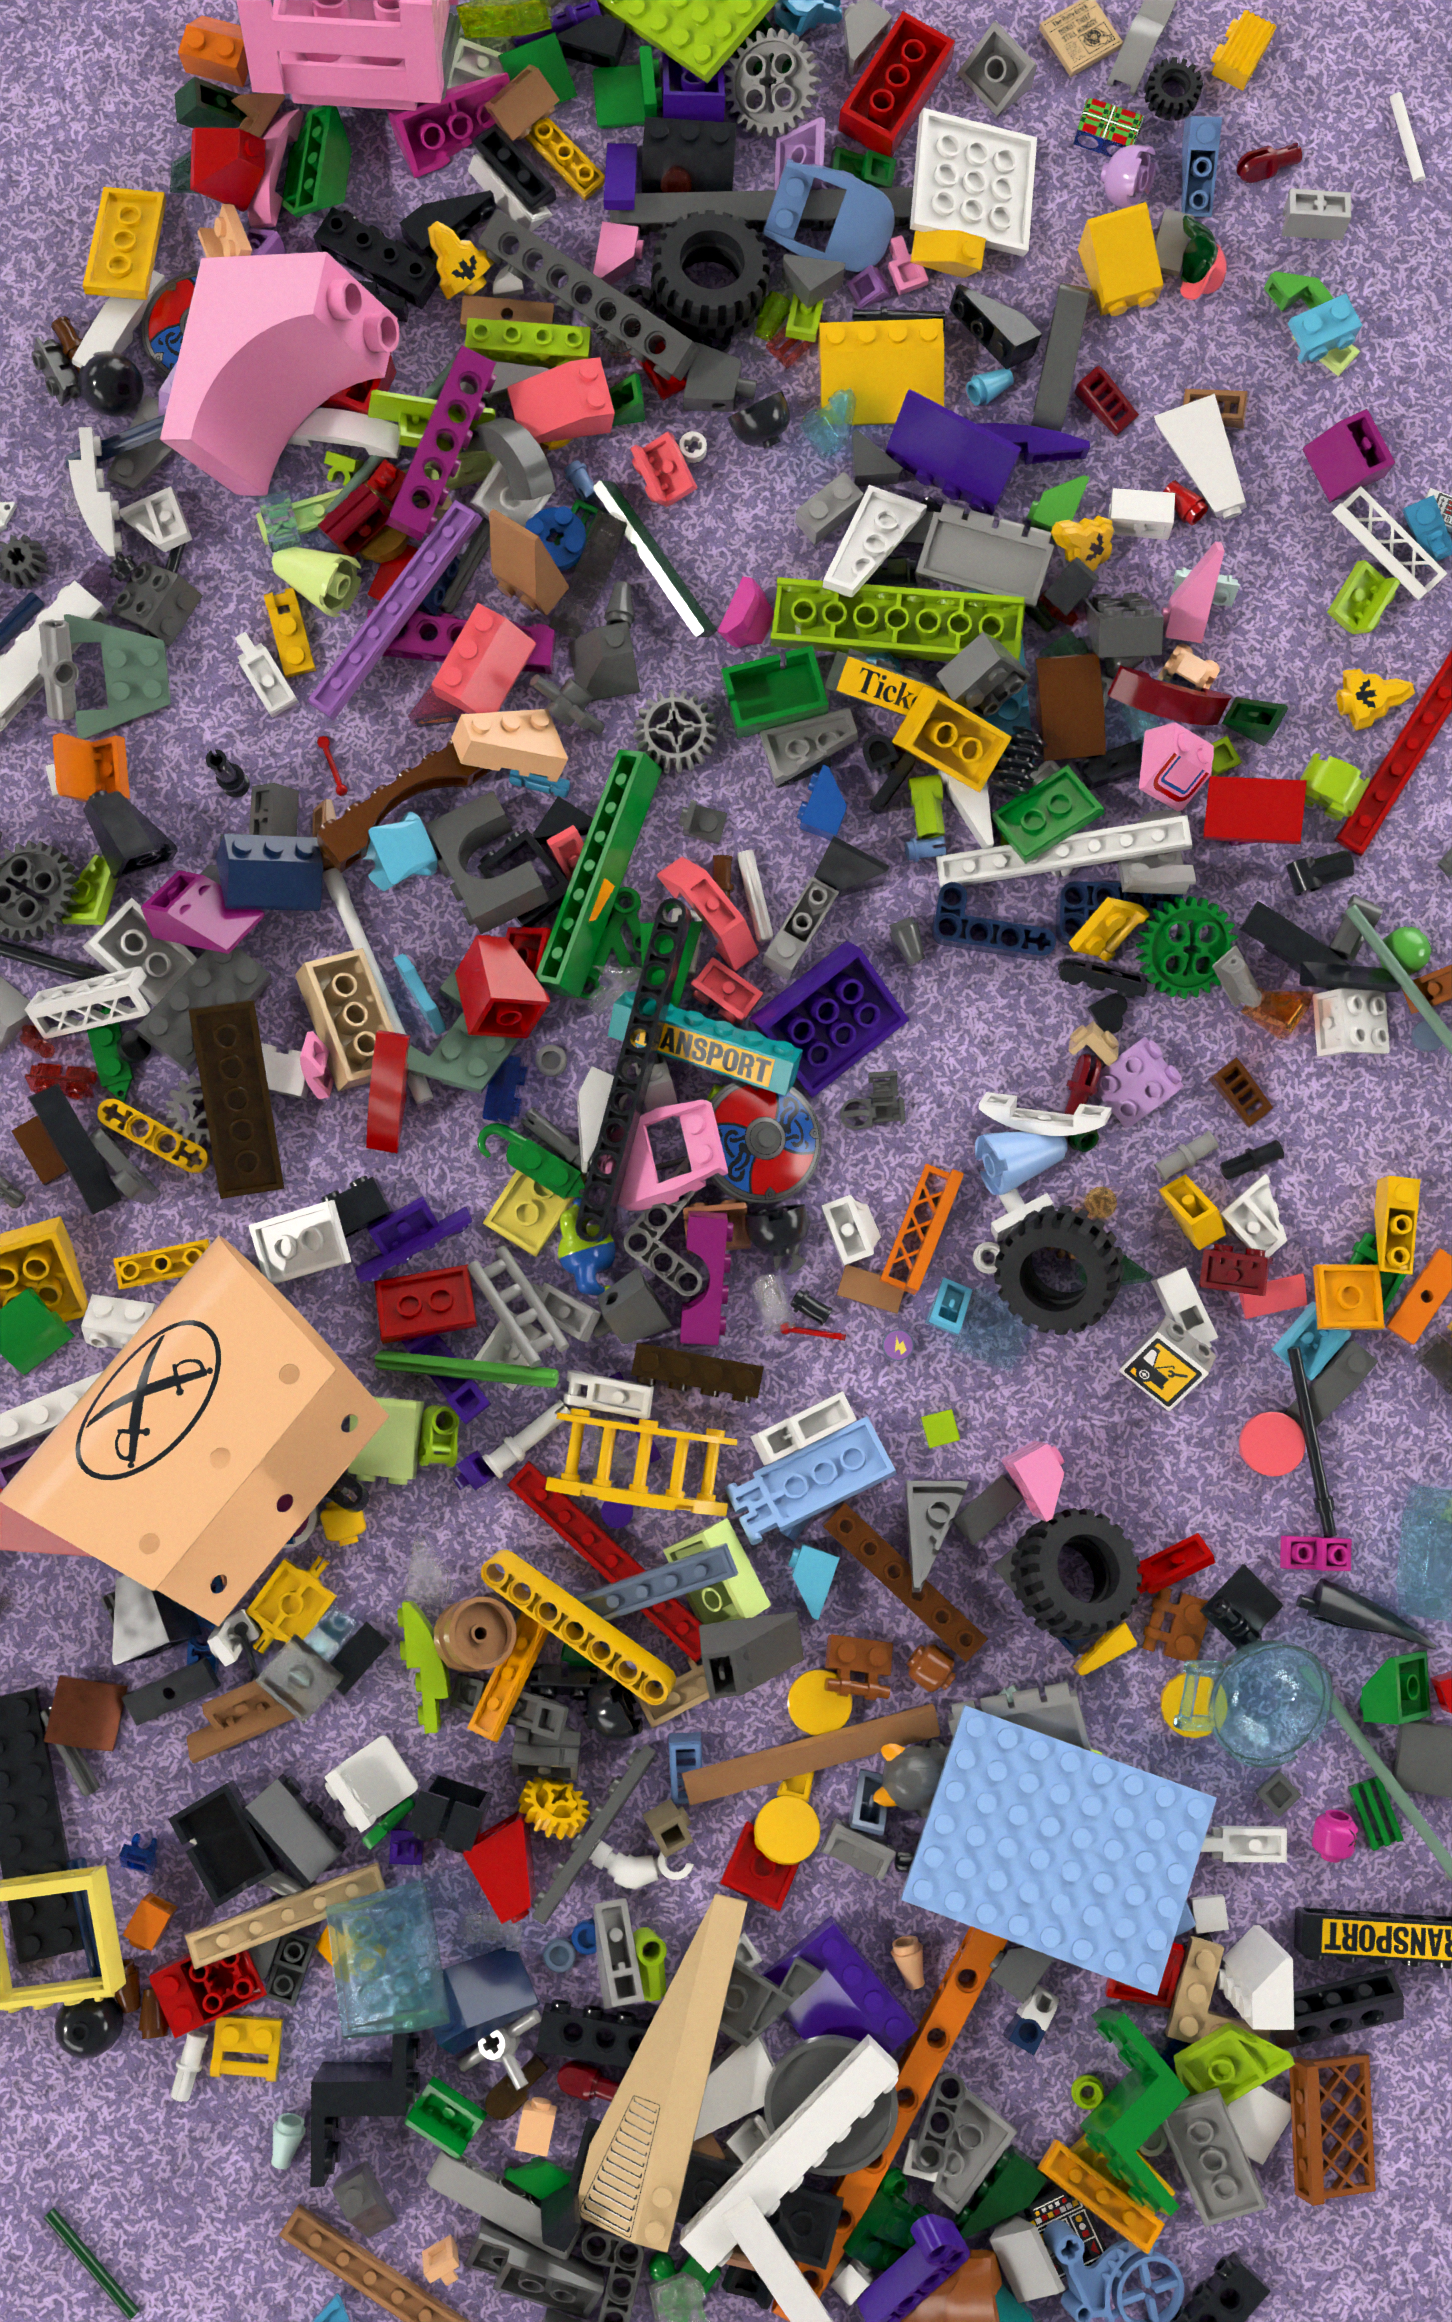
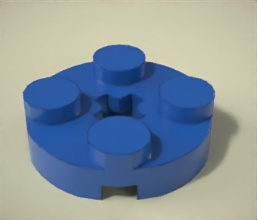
M565 506L546 508L536 513L526 522L525 528L539 536L559 571L573 567L581 559V554L584 552V548H586L587 536L582 521L577 515L572 513L571 509ZM553 533L564 536L560 539L561 544L557 546L553 542L548 543L547 539Z

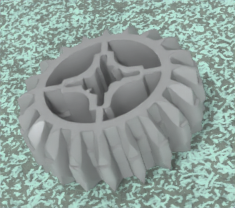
M671 689L669 690V698H664L663 694L659 692L657 693L658 702L655 703L653 700L648 699L646 705L649 710L640 708L638 713L642 719L634 721V727L639 729L633 733L634 739L640 741L636 744L637 751H645L651 759L654 757L653 761L659 766L661 763H664V773L666 774L670 772L671 765L676 766V772L679 775L682 774V765L684 764L692 772L694 770L693 760L703 765L705 759L702 754L711 756L712 748L709 745H714L717 742V737L712 735L717 732V724L711 723L715 719V715L713 712L705 713L708 709L706 702L697 706L698 696L696 694L688 700L687 691L685 690L681 691L680 697H675V692ZM678 710L691 714L699 724L681 719ZM669 711V718L666 722L657 724L656 728H651L652 723L659 715ZM673 719L676 720V727H678L680 733L678 744H675V737L671 732ZM694 735H701L698 742L691 749L682 752V745L686 740L693 739ZM652 739H657L658 742H667L672 747L673 753L661 750L653 743Z

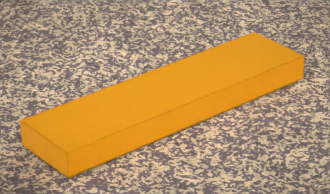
M523 1611L516 1623V1643L512 1653L502 1664L495 1667L467 1726V1729L496 1743L504 1730L549 1634V1630Z
M1054 2139L1037 2169L1137 2248L1149 2254L1165 2223L1144 2207L1139 2206L1128 2194L1059 2140Z

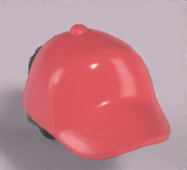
M1185 215L1183 218V229L1191 240L1183 253L1180 292L1184 298L1195 300L1201 294L1213 293L1221 287L1227 272V263L1221 247L1215 243V237L1211 230L1202 223Z

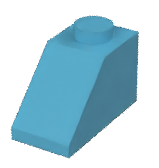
M801 1543L800 1549L793 1548L788 1566L793 1568L791 1574L812 1618L819 1620L840 1557L825 1550Z

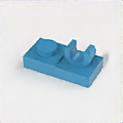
M1434 495L1402 509L1413 539L1436 562L1452 555V541Z

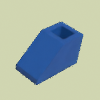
M823 765L820 773H813L807 789L812 791L809 802L802 801L796 818L801 820V830L831 841L833 836L837 837L847 805L830 768Z

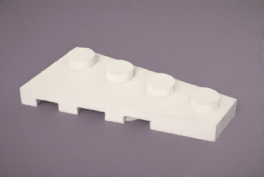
M869 485L823 579V588L852 598L925 515L927 505Z

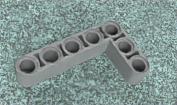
M689 1156L685 1158L670 1179L689 1173ZM699 1190L687 1192L686 1197L682 1201L669 1205L666 1203L652 1205V1208L644 1210L626 1233L623 1243L625 1250L630 1256L684 1297H692L700 1292L703 1285L701 1274L660 1242V1239ZM654 1210H662L667 1214V1221L664 1225L660 1227L651 1225L649 1216ZM643 1235L646 1237L647 1246L643 1251L635 1252L631 1250L629 1242L633 1236ZM661 1254L669 1255L673 1261L671 1268L665 1272L657 1270L654 1265L656 1257ZM684 1274H693L697 1278L698 1285L694 1290L684 1291L681 1289L679 1280Z

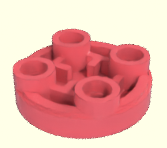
M1280 1412L1258 1413L1249 1419L1241 1430L1239 1454L1245 1463L1259 1474L1266 1476L1285 1475L1294 1470L1304 1456L1305 1438L1303 1431L1298 1423L1286 1414Z

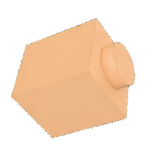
M533 2097L532 2101L527 2100L524 2103L515 2145L516 2151L547 2157L557 2106L551 2105L550 2100L542 2097Z

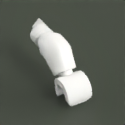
M600 1841L589 1858L593 1860L592 1864L599 1869L607 1868V1874L615 1878L614 1882L630 1889H637L659 1880L658 1875L661 1874L672 1880H681L687 1877L694 1867V1864L686 1863L683 1870L673 1872L667 1867V1857L665 1858L662 1852L655 1859L653 1855L634 1857L631 1854L626 1856L621 1852L616 1855L613 1853L614 1848L603 1841Z

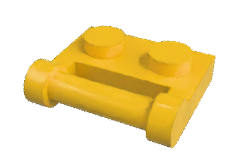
M1107 897L1069 941V945L1074 952L1098 956L1103 961L1109 962L1116 955L1115 950L1139 923L1143 924L1149 917V913L1139 904Z
M230 2014L217 2018L210 2064V2077L220 2078L222 2074L263 2077L266 2078V2081L277 2082L284 2019ZM227 2051L269 2055L268 2064L224 2060V2053Z

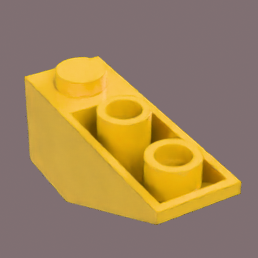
M1386 1176L1377 1179L1374 1217L1379 1271L1413 1275L1421 1179Z

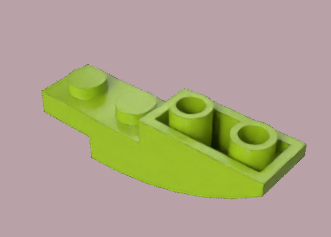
M408 1599L403 1601L402 1608L397 1610L399 1628L404 1627L405 1638L404 1641H400V1657L402 1661L406 1660L407 1669L420 1667V1672L415 1674L416 1691L422 1692L423 1704L418 1705L419 1725H424L425 1734L438 1733L441 1729L439 1699L449 1698L452 1694L448 1667L436 1651L432 1625L414 1600Z

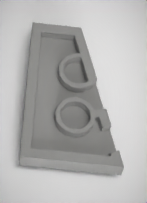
M145 395L130 428L157 418L159 401ZM158 438L115 456L106 478L113 483L137 492L175 450Z
M850 708L759 731L776 787L858 740V731Z
M966 2088L945 2163L938 2171L936 2182H934L932 2187V2193L957 2214L961 2212L1018 2132L1016 2127L968 2088Z

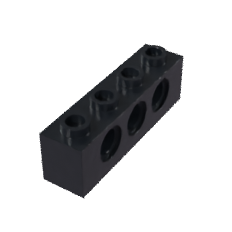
M1391 1968L1294 1992V2030H1270V2037L1275 2046L1284 2050L1404 2019V1996Z
M554 1999L552 2003L545 2002L536 2051L629 2068L639 2048L630 2042V2038L635 2034L645 2036L654 2017H650L649 2021L636 2019V2015L628 2011H617L616 2015L603 2013L604 2009L599 2006L585 2005L584 2009L571 2007L569 2001ZM575 2022L582 2027L583 2031L580 2034L571 2035L566 2031L565 2026L568 2023ZM603 2028H608L614 2032L615 2037L612 2040L604 2041L599 2038L597 2032Z
M1233 2252L1229 2257L1224 2256L1217 2262L1213 2276L1207 2282L1202 2281L1195 2287L1192 2293L1193 2299L1185 2308L1180 2307L1170 2322H1198L1206 2314L1212 2315L1209 2322H1245L1271 2291L1265 2281L1243 2259ZM1226 2289H1234L1233 2294L1229 2298H1220Z

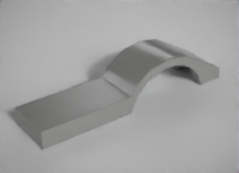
M1177 0L1143 1L1126 35L1106 85L1112 87L1115 80L1131 86L1129 94L1135 95L1152 52L1167 25Z

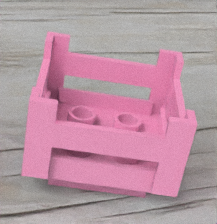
M236 0L252 92L292 94L293 103L412 111H416L418 102L441 104L444 87L442 49L450 5H458L459 0H274L273 7L271 0Z

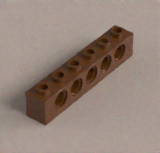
M844 1501L821 1524L966 1663L988 1640L972 1622L927 1580L921 1592H912L910 1564Z

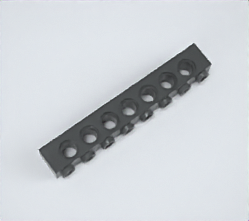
M498 209L494 212L477 241L486 248L487 257L500 265L503 260L511 265L508 269L511 274L522 281L527 276L534 281L532 288L547 298L550 293L559 298L556 304L572 314L574 309L581 313L583 316L580 320L596 331L598 326L606 330L607 333L604 337L618 347L622 343L631 347L629 354L643 364L647 359L656 364L653 370L668 381L671 376L681 381L701 350L692 340ZM519 243L518 251L511 255L512 246ZM543 259V266L538 271H534L536 262ZM568 275L567 283L563 287L558 288L559 280L563 276ZM592 292L591 300L586 304H582L584 295ZM616 308L615 317L607 321V313L611 309ZM641 324L640 333L636 337L631 338L633 327ZM666 341L664 351L660 354H655L657 344Z

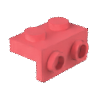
M667 431L643 448L638 445L630 448L634 456L632 463L636 471L644 477L647 484L645 491L652 502L668 507L698 488L672 433Z
M714 957L710 959L696 980L693 979L690 983V989L694 991L692 996L705 1006L709 1003L719 1009L717 1014L731 1024L736 1021L742 1025L764 994Z

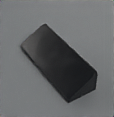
M496 123L472 142L474 147L532 211L557 199L555 188Z
M1306 961L1301 963L1299 980L1301 986L1372 990L1384 993L1400 991V985L1383 968Z

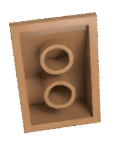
M492 509L489 513L492 573L499 582L497 585L498 589L509 598H512L513 595L519 598L521 604L531 612L538 610L547 616L570 588L539 536L497 510Z

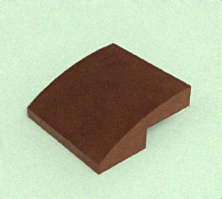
M60 1675L44 1742L113 1752L124 1708L122 1697L127 1693L128 1686L101 1680L93 1681Z

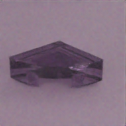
M98 559L78 583L101 603L105 604L111 591V581L108 576V570Z

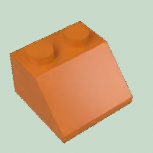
M203 15L188 23L178 50V55L185 72L244 87L249 70L241 25Z

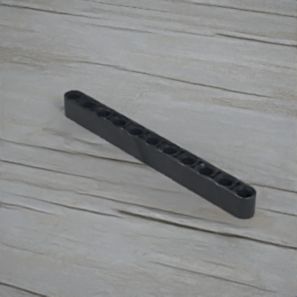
M676 898L664 900L657 910L578 1212L575 1230L579 1238L587 1242L599 1243L604 1241L611 1231L687 940L692 915L690 910ZM674 908H680L682 910L680 919L676 922H668L669 912ZM666 939H672L674 942L672 950L669 953L661 954V943ZM658 970H664V981L659 985H653L651 981L652 975ZM650 1001H656V1012L652 1016H645L643 1012L645 1004ZM647 1032L649 1035L647 1045L637 1048L635 1044L637 1035ZM638 1063L641 1067L639 1076L635 1079H629L627 1075L629 1066ZM630 1094L633 1100L632 1105L628 1110L622 1111L619 1107V1101L623 1095ZM621 1125L624 1129V1136L619 1142H614L611 1138V1131L615 1126ZM613 1156L616 1161V1167L612 1173L606 1174L603 1170V1162L606 1158ZM605 1188L608 1193L607 1201L602 1205H598L595 1201V1193L598 1189ZM596 1219L600 1226L599 1232L591 1237L586 1230L587 1224L590 1220Z

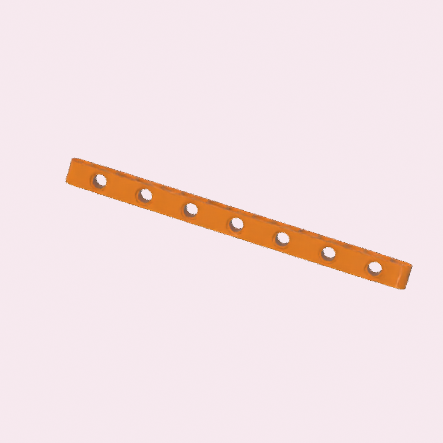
M970 1926L917 2027L918 2030L913 2034L898 2063L899 2075L895 2085L896 2091L907 2088L912 2091V2095L906 2100L898 2099L897 2124L888 2146L868 2166L854 2173L839 2176L830 2192L831 2194L844 2197L842 2209L849 2212V2215L838 2222L826 2270L794 2260L801 2273L807 2270L817 2273L814 2279L807 2280V2282L819 2299L845 2252L842 2247L867 2210L993 1969L989 1965L1000 1950L1003 1951L1008 1941L1007 1939ZM964 1969L975 1971L974 1977L968 1982L958 1979L960 1972ZM938 2028L944 2031L943 2036L937 2041L927 2038L928 2033L932 2029ZM774 2299L771 2312L790 2322Z

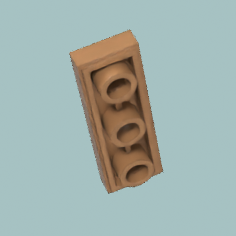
M463 295L460 328L466 330L467 318L553 324L555 305L554 303ZM506 315L512 316L510 319H504Z

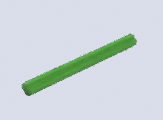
M380 1350L375 1355V1367L381 1370L555 1388L559 1382L558 1370L551 1368H531L530 1366L383 1350Z

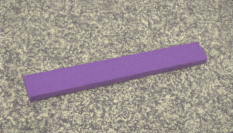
M457 500L453 502L310 695L307 702L333 721L480 524L482 518L479 514Z

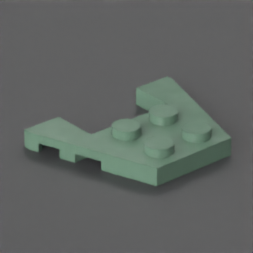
M64 614V621L69 623L71 643L101 642L108 709L75 711L78 738H88L171 704L165 640L71 614Z
M455 967L439 988V993L462 1008L455 976L457 968ZM462 1012L429 1057L409 1044L408 1071L415 1076L422 1078L427 1076L441 1080L442 1083L482 1094L517 1046V1040L508 1037L468 1035L464 1012Z

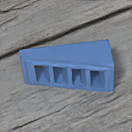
M701 1732L668 1734L671 1799L674 1804L689 1803L686 1791H678L677 1786H684L683 1778H677V1773H685L703 1768ZM678 1749H695V1750H678ZM696 1758V1763L676 1764V1759Z

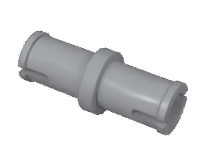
M1207 1131L1189 1144L1179 1145L1176 1152L1156 1162L1154 1166L1161 1178L1166 1181L1169 1177L1187 1166L1192 1168L1196 1165L1197 1160L1218 1149V1142L1212 1133Z

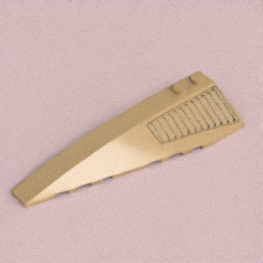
M715 1894L589 2146L578 2193L580 2217L634 2244L666 2253L670 2246L748 1901Z

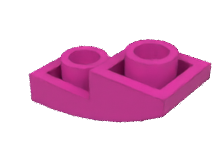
M1281 1535L1280 1568L1351 1571L1352 1539Z

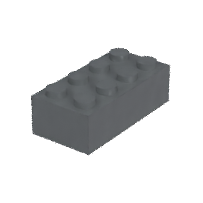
M237 946L229 954L206 949L136 1027V1030L140 1037L190 1076L198 1065L188 1008L254 999L255 1003L273 982L271 974Z

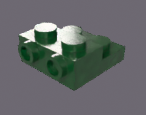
M879 2190L842 2248L848 2256L885 2272L916 2244L910 2232L912 2225L919 2218L932 2213L920 2203L911 2205L907 2199L896 2192L892 2196Z

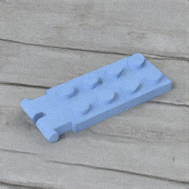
M868 1416L753 1472L754 1479L740 1486H737L736 1483H731L724 1489L736 1514L749 1510V1513L743 1515L739 1521L750 1544L755 1545L763 1540L762 1534L776 1527H779L782 1532L897 1475Z

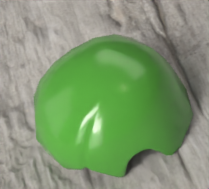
M1412 926L1400 927L1383 939V942L1409 976L1420 971L1429 962L1432 948L1427 936L1419 929ZM1381 961V964H1382L1383 968H1385V969L1389 972V970L1386 968V966H1385V965L1383 964V962Z

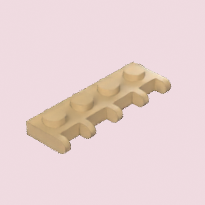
M687 1657L692 1670L676 1678L674 1689L662 1704L651 1705L635 1694L651 1728L709 1699L703 1664L698 1666L697 1662L695 1663L690 1657Z

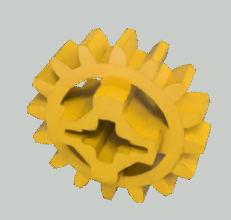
M534 1777L532 1782L528 1780L518 1799V1802L521 1803L519 1812L527 1814L524 1821L526 1823L533 1822L535 1824L534 1831L537 1832L541 1829L545 1831V1835L548 1838L552 1833H555L559 1840H562L565 1834L573 1838L576 1832L580 1833L590 1814V1811L587 1810L589 1802L581 1800L583 1792H575L572 1782L566 1784L562 1779L554 1781L552 1778H544L542 1780L540 1777Z

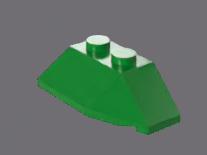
M322 105L309 110L305 118L307 122L299 131L298 139L294 142L289 152L282 205L296 218L322 211L345 201L352 149L337 106Z

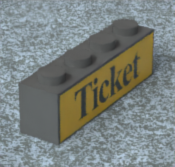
M850 648L848 654L837 651L824 687L905 717L923 686L938 691L951 699L940 681L933 679L931 685L921 681L923 675L907 669H905L904 674L893 671L895 668L894 664L877 659L876 664L865 661L867 654Z

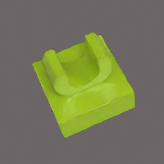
M326 451L324 463L333 466L328 471V481L335 482L337 473L341 471L345 476L343 485L346 486L353 477V473H357L364 464V461L339 452Z

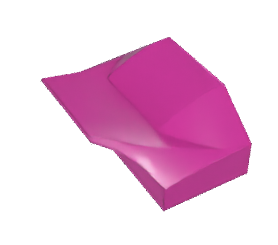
M742 577L717 631L730 645L737 648L746 645L762 644L774 619V610L768 603L764 591L753 578Z

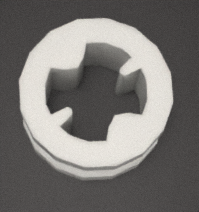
M691 431L684 434L680 439L679 448L685 461L696 463L705 457L707 443L702 434ZM693 441L698 442V448L702 447L700 450L695 449L693 453H689L688 447H685V445H691Z

